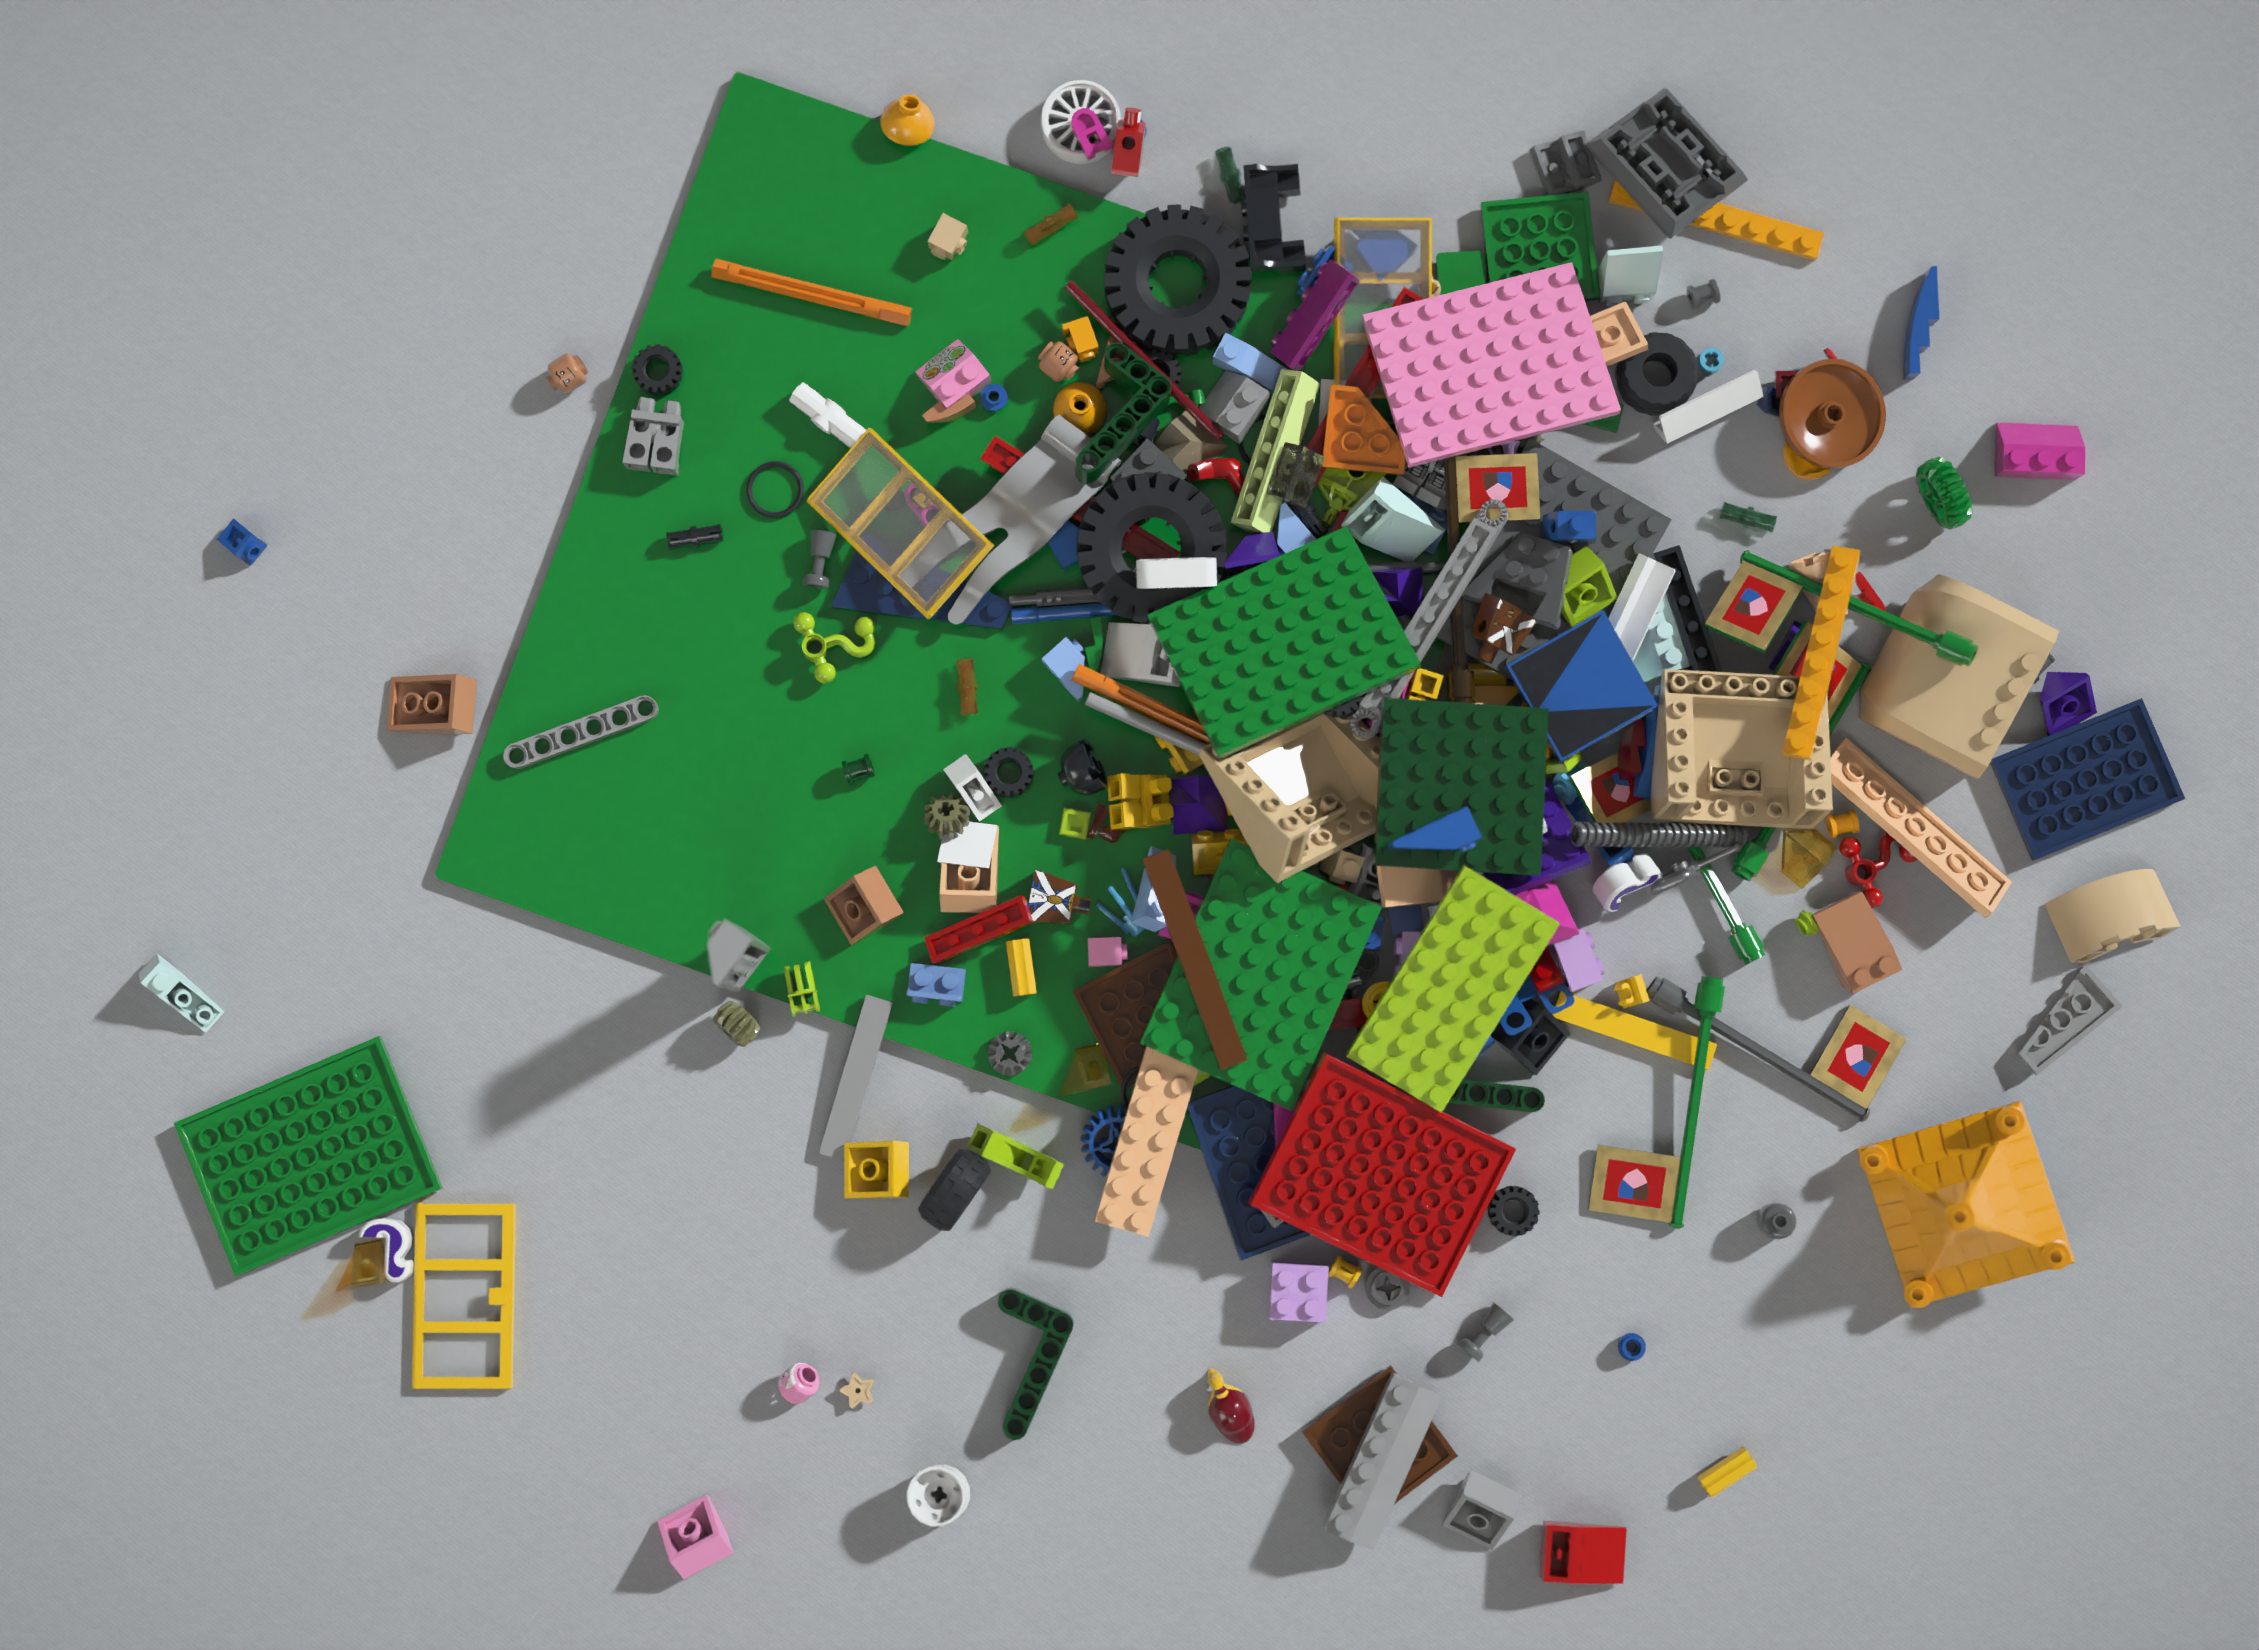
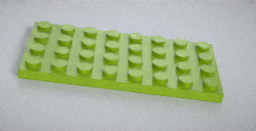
M1463 865L1352 1043L1346 1056L1442 1113L1560 923Z

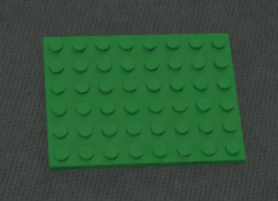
M1347 526L1218 583L1217 586L1206 588L1148 614V620L1219 759L1421 668V663Z
M1229 839L1196 913L1195 921L1247 1060L1220 1070L1178 956L1139 1043L1293 1111L1382 907L1304 871H1299L1276 883L1259 865L1250 847Z
M381 1036L372 1038L174 1123L235 1277L443 1189Z

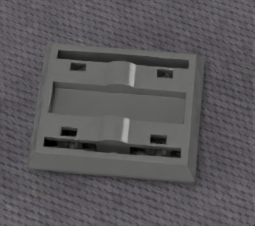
M1663 88L1646 102L1640 104L1586 146L1598 162L1669 239L1673 238L1748 181L1744 172L1666 88ZM1666 119L1668 121L1667 126L1662 122V120ZM1658 125L1662 128L1661 131L1656 128ZM1673 129L1678 132V136L1673 134ZM1698 156L1705 161L1703 165L1698 162ZM1710 168L1712 170L1711 175L1706 169ZM1704 174L1708 179L1704 180L1701 175Z

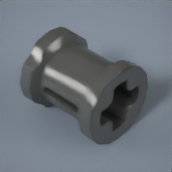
M1715 279L1709 280L1704 285L1697 287L1691 285L1687 287L1688 301L1693 310L1698 309L1700 305L1710 302L1720 303V291Z

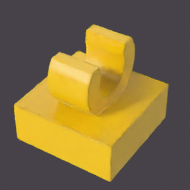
M1642 975L1615 982L1613 989L1614 992H1618L1620 998L1618 1004L1623 1009L1650 1001Z

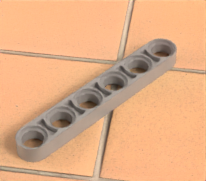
M639 696L510 744L504 750V761L512 768H525L649 722L658 715V704L650 696ZM643 701H649L653 705V711L648 716H642L638 712V707ZM620 710L625 711L627 714L625 724L615 725L612 719L614 713ZM592 720H598L601 723L602 728L597 735H590L587 732V724ZM565 730H573L576 734L575 741L569 745L564 744L561 741L562 733ZM540 739H546L550 743V749L545 754H538L535 749V745ZM514 749H521L524 752V759L518 764L510 761L509 756Z

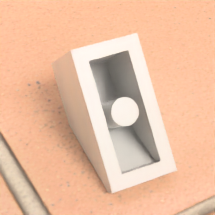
M966 754L943 769L979 822L1002 806Z

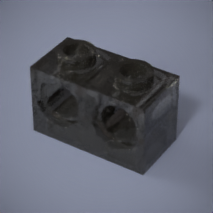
M1285 442L1266 494L1286 504L1306 509L1325 457L1304 446Z

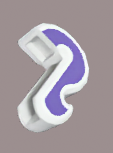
M1638 853L1633 856L1630 862L1618 863L1606 869L1596 879L1592 891L1604 910L1609 912L1618 911L1622 896L1653 884L1658 880L1661 872L1648 853Z
M380 1218L367 1222L360 1229L358 1237L386 1238L384 1276L394 1283L409 1279L414 1272V1260H405L404 1258L412 1247L413 1237L410 1228L402 1221L392 1218Z

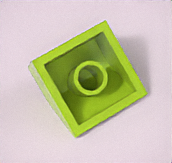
M1587 546L1572 555L1568 583L1565 584L1563 595L1565 600L1564 606L1561 608V614L1570 627L1601 611L1618 599L1604 562Z

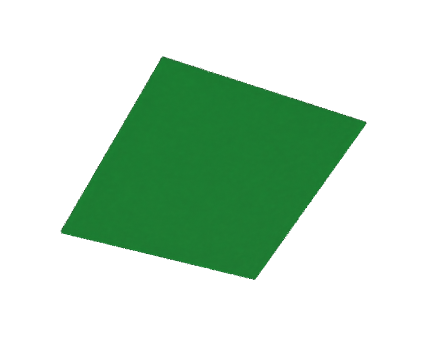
M740 72L735 73L435 872L436 878L712 976L707 942L711 937L708 934L718 921L722 923L724 920H728L746 929L771 948L743 988L790 1004L783 966L789 965L794 990L798 991L794 965H800L805 988L809 989L805 962L810 961L820 1005V1012H816V1010L811 1012L857 1027L866 995L893 1002L883 1035L884 1038L1097 1113L1098 1109H1102L1107 1114L1108 1105H1112L1114 1112H1117L1118 1106L1120 1104L1123 1105L1120 1092L1121 1086L1072 991L1120 966L1089 967L1088 938L1121 937V943H1127V960H1122V965L1170 940L1158 936L1160 930L1153 932L1144 929L1135 937L1130 932L1125 934L1116 923L1096 907V904L1101 903L1125 923L1122 918L1126 914L1108 891V887L1112 886L1132 911L1135 908V902L1121 869L1123 867L1126 868L1138 894L1144 872V865L1141 859L1148 856L1151 846L1163 851L1169 849L1170 854L1176 856V870L1185 893L1191 892L1204 897L1210 882L1205 878V874L1194 875L1191 842V835L1193 834L1173 835L1172 818H1170L1171 824L1158 827L1111 830L1109 805L1118 804L1121 801H1109L1108 784H1105L1107 789L1092 795H1080L1072 791L1069 785L1064 787L1058 776V772L1061 771V756L1068 747L1085 738L1094 748L1089 752L1094 755L1097 761H1101L1107 777L1124 773L1131 775H1167L1172 780L1198 775L1210 776L1205 765H1202L1186 776H1183L1181 771L1176 773L1168 760L1172 756L1167 748L1163 750L1160 748L1154 735L1086 706L1085 702L1091 692L1131 711L1134 710L1084 686L1083 699L1078 702L1042 663V658L1065 637L1070 642L1075 639L1084 650L1086 647L1095 646L1090 619L1096 617L1048 620L1013 625L1011 611L1003 629L999 630L966 624L955 625L935 620H921L880 613L831 608V604L858 551L807 502V499L851 448L833 434L829 435L811 421V418L790 403L789 399L794 390L803 382L818 392L823 398L831 399L846 412L847 416L866 430L868 428L873 429L961 514L965 513L980 502L1004 476L980 460L994 436L1026 454L1041 440L1045 429L1054 419V401L1064 387L1076 382H1084L1096 387L1110 334L1065 289V286L1070 281H1073L1115 323L1105 297L1104 273L1108 252L1113 248V241L1119 232L1124 233L1130 221L1137 216L1139 219H1142L1146 213L930 138L918 145L896 143L883 133L880 121ZM943 213L967 225L968 234L965 237V240H967L965 249L961 255L956 254L954 260L947 257L945 260L936 257L931 253L932 249L928 245V239ZM1246 249V251H1247V253H1248V256H1249V261H1248L1249 267H1251V264H1250V250H1249V249ZM1174 256V259L1170 257L1163 259L1157 264L1156 271L1152 270L1149 275L1148 285L1152 284L1153 290H1151L1152 295L1160 303L1163 301L1165 306L1171 308H1181L1182 305L1185 307L1191 306L1199 300L1198 295H1203L1207 287V280L1202 278L1204 274L1202 268L1196 262L1191 263V259L1182 256ZM719 259L911 307L910 323L908 326L713 278L711 277L712 266L715 260ZM1251 270L1252 281L1247 309L1242 320L1237 322L1236 329L1230 335L1251 345L1286 369L1293 370L1271 353L1273 349L1271 342L1279 331L1283 333L1288 326L1286 319L1294 308L1298 310L1303 303L1301 296L1296 291L1300 287L1297 281L1304 271L1280 274L1279 270L1252 272ZM1356 287L1345 303L1344 333H1366L1362 321L1363 314L1391 308L1395 300ZM1088 316L1099 346V353H1096L1093 359L1085 362H1080L1078 359L1075 365L1079 369L1070 380L1064 378L1059 382L1054 381L1039 368L1040 360L1038 356L1050 342L1055 344L1061 341L1068 346L1066 338L1070 337V334L1064 336L1062 325ZM1334 322L1301 370L1319 382L1320 387L1293 469L1318 429L1321 379L1334 380ZM958 339L976 356L990 374V384H998L1006 390L1008 396L1007 403L999 411H989L981 403L980 395L982 390H980L972 397L976 408L966 415L950 422H926L922 415L936 405L938 401L915 371ZM1137 340L1134 341L1143 352H1150L1148 350L1141 348L1140 342H1138ZM655 344H660L663 347L665 345L673 350L681 361L683 367L682 381H679L677 388L672 389V393H664L665 396H659V394L653 396L648 392L646 393L637 384L632 374V364H634L633 359L635 355L638 356L639 351L647 349L646 346L648 345L655 346ZM1219 345L1210 350L1206 348L1200 349L1199 354L1185 356V353H1176L1174 359H1177L1181 368V381L1178 388L1184 394L1197 389L1203 391L1205 399L1225 372V370L1212 364L1213 356ZM1344 345V380L1349 378L1368 345ZM654 360L648 365L646 373L650 379L659 381L667 376L669 367L663 360ZM1157 365L1168 376L1166 368ZM1381 378L1376 387H1383ZM1111 380L1105 383L1104 387L1098 388L1107 402V417L1098 431L1088 435L1091 439L1134 396L1116 380ZM991 393L989 395V399L991 401H997L999 399V395L997 393ZM640 397L654 399L656 402L654 412L656 413L664 412L665 401H675L681 405V417L684 421L679 453L678 476L654 473L652 468L651 472L626 469L622 463L632 409H637ZM1372 399L1371 404L1384 420L1389 423L1394 421L1389 418L1391 410L1387 399ZM1078 401L1075 404V408L1083 410L1085 403ZM1270 402L1262 414H1267ZM1179 403L1167 406L1157 416L1160 420V425L1152 442L1153 444L1170 422L1186 411ZM1264 420L1256 421L1243 439L1244 450L1250 459H1252ZM1224 434L1221 439L1228 447L1218 458H1234L1241 463L1240 471L1246 477L1249 464L1241 457L1237 442ZM1130 445L1118 457L1121 460L1120 465L1112 470L1107 478V482L1093 496L1094 498L1110 485V477L1138 449L1137 447ZM872 446L824 503L851 528L900 471ZM1102 446L1106 450H1111L1109 446ZM771 461H779L792 466L799 473L804 485V494L799 506L792 513L780 518H770L758 513L749 503L746 494L747 482L752 472L760 465ZM767 468L761 471L753 482V498L756 504L765 511H784L797 498V481L784 468ZM1349 470V473L1353 477H1361L1364 471ZM1386 474L1384 478L1393 485L1398 475ZM1290 475L1284 495L1288 492L1296 500L1290 490L1297 487L1309 506L1313 505L1316 509L1315 514L1322 520L1329 509V504L1317 487V484L1313 489ZM1226 479L1194 481L1192 485L1210 500L1222 520L1227 541V561L1244 537L1254 534L1248 533L1231 523L1239 498ZM910 480L907 481L861 534L860 538L864 540L866 534H869L905 552L924 531L925 527L906 501V490L913 484ZM1396 487L1400 492H1402V493H1407V494H1409V495H1412V494H1410V493H1408V492H1406V491H1404V490H1402V489ZM918 492L914 493L911 497V501L916 504L918 503L914 499V497L917 495ZM1282 499L1281 505L1284 502L1287 504V502L1284 499ZM1279 511L1272 530L1276 542ZM938 513L931 514L928 517V523H930L937 516ZM1338 513V515L1336 516L1331 527L1327 525V522L1329 521L1331 515L1329 516L1328 520L1324 524L1325 527L1329 529V531L1325 535H1328L1332 532L1340 513ZM1072 517L1068 520V522L1079 528L1080 522ZM1152 517L1148 522H1146L1145 518L1135 522V524L1176 550H1181V545H1177V541H1180L1179 535L1171 524L1169 527L1166 526L1167 521ZM1459 523L1460 540L1469 527L1467 523ZM721 524L722 532L712 533L711 535L723 534L722 542L704 543L696 548L693 545L673 548L671 550L668 548V541L678 539L668 540L666 532L689 530L691 526L702 528ZM1316 527L1315 529L1319 532L1320 536L1323 537L1322 533ZM998 528L984 535L994 547L966 577L965 581L968 582L983 560L1007 539L1008 533L1005 529ZM1447 529L1433 554L1424 550L1414 561H1417V563L1444 561L1445 566L1449 559ZM811 530H822L837 534L830 558L825 559L823 576L827 577L830 582L829 589H816L802 585L803 576L812 574L814 557L811 556ZM973 541L966 544L959 553L947 557L937 568L953 575L975 550L977 545ZM1360 541L1357 542L1367 564L1404 562L1362 544ZM1046 544L1029 559L1005 574L988 592L1010 602L1009 595L1036 593V590L1087 587V584L1082 576L1079 564L1064 572L1049 545ZM1127 552L1122 553L1127 566L1131 570L1134 567L1136 568V560L1138 559ZM1224 567L1222 568V571H1221L1220 576H1224V575H1223V569H1224ZM1441 572L1422 574L1423 600ZM1037 604L1013 606V608L1037 607ZM799 613H809L815 620L814 634H819L823 638L835 634L844 635L856 646L861 647L864 645L865 640L856 634L854 626L859 618L870 617L876 624V631L874 633L875 647L870 654L860 658L850 655L840 645L827 648L825 660L834 666L836 675L830 683H820L814 675L815 662L807 660L803 654L802 641L804 636L803 633H799L794 628V618ZM1119 615L1098 616L1101 617L1103 632V651L1098 673L1101 674L1109 622L1150 624V622H1136L1133 619L1123 618ZM1410 622L1400 623L1403 631L1406 630ZM1437 638L1434 639L1420 662L1421 669L1435 673L1445 645L1443 641ZM811 642L807 646V651L811 654H817L822 650V645L818 642ZM1084 652L1082 655L1085 657V667L1089 668L1086 654ZM1111 678L1199 720L1181 683L1180 687ZM639 696H650L658 704V715L649 722L525 768L515 769L504 761V750L510 744ZM643 701L638 707V712L642 716H648L653 711V705L649 701ZM622 710L615 712L612 717L613 723L618 726L625 724L627 721L626 712ZM1366 718L1361 719L1366 724ZM592 720L587 724V732L590 735H597L601 731L600 721ZM570 729L565 730L561 735V741L566 745L572 744L576 738L575 732ZM540 739L536 743L535 749L537 753L545 754L549 751L550 743L548 740ZM1007 747L1019 749L1029 757L1033 766V780L1030 787L1023 794L1011 798L1002 797L994 793L1002 806L980 822L971 809L969 815L970 822L999 826L996 906L1018 896H1024L1029 905L1035 870H1040L1077 884L1076 896L1092 899L1089 915L1073 912L1071 924L1031 923L941 963L934 964L932 963L924 937L979 913L941 912L940 880L942 863L937 862L942 839L938 837L937 833L931 834L928 826L924 824L925 805H930L931 797L940 799L941 792L945 797H949L952 792L956 795V799L962 797L943 769L966 754L985 780V763L993 752ZM521 749L512 750L509 756L510 761L514 764L522 762L524 752ZM865 754H869L875 777H863L854 780L853 784L849 785L844 774L842 761L851 762L863 758ZM1012 761L1003 762L997 770L999 780L1007 784L1016 782L1021 773L1019 766ZM1169 791V803H1170V804H1171V791ZM1064 808L1091 812L1086 840L1059 835ZM1227 813L1228 829H1239L1233 816H1228ZM1371 834L1348 847L1354 852L1361 854L1364 842L1375 844V834ZM1321 861L1318 862V865H1311L1301 870L1332 885H1342L1329 880L1330 875L1319 869ZM876 866L904 913L886 926L851 946L824 898L853 876ZM1346 881L1344 885H1348L1349 888L1351 882ZM1029 939L1037 994L1014 997L1006 942ZM911 963L966 969L963 1001L956 1002V1007L939 1005L940 1000L929 999L928 1004L912 1002V997L906 996ZM813 994L805 995L807 1003L814 1002ZM801 996L793 997L795 1005L802 1004ZM1009 1031L1023 1035L1030 1043L1032 1049V1058L1028 1067L1023 1072L1012 1076L997 1072L991 1066L988 1059V1048L992 1040L997 1035ZM1002 1044L1001 1046L1004 1048L1005 1054L1000 1061L1002 1062L1010 1058L1017 1064L1015 1052L1020 1046L1017 1045L1010 1049ZM1211 1075L1193 1087L1189 1101L1233 1085ZM1135 1084L1126 1089L1128 1102H1130ZM1186 1109L1177 1142L1201 1150Z

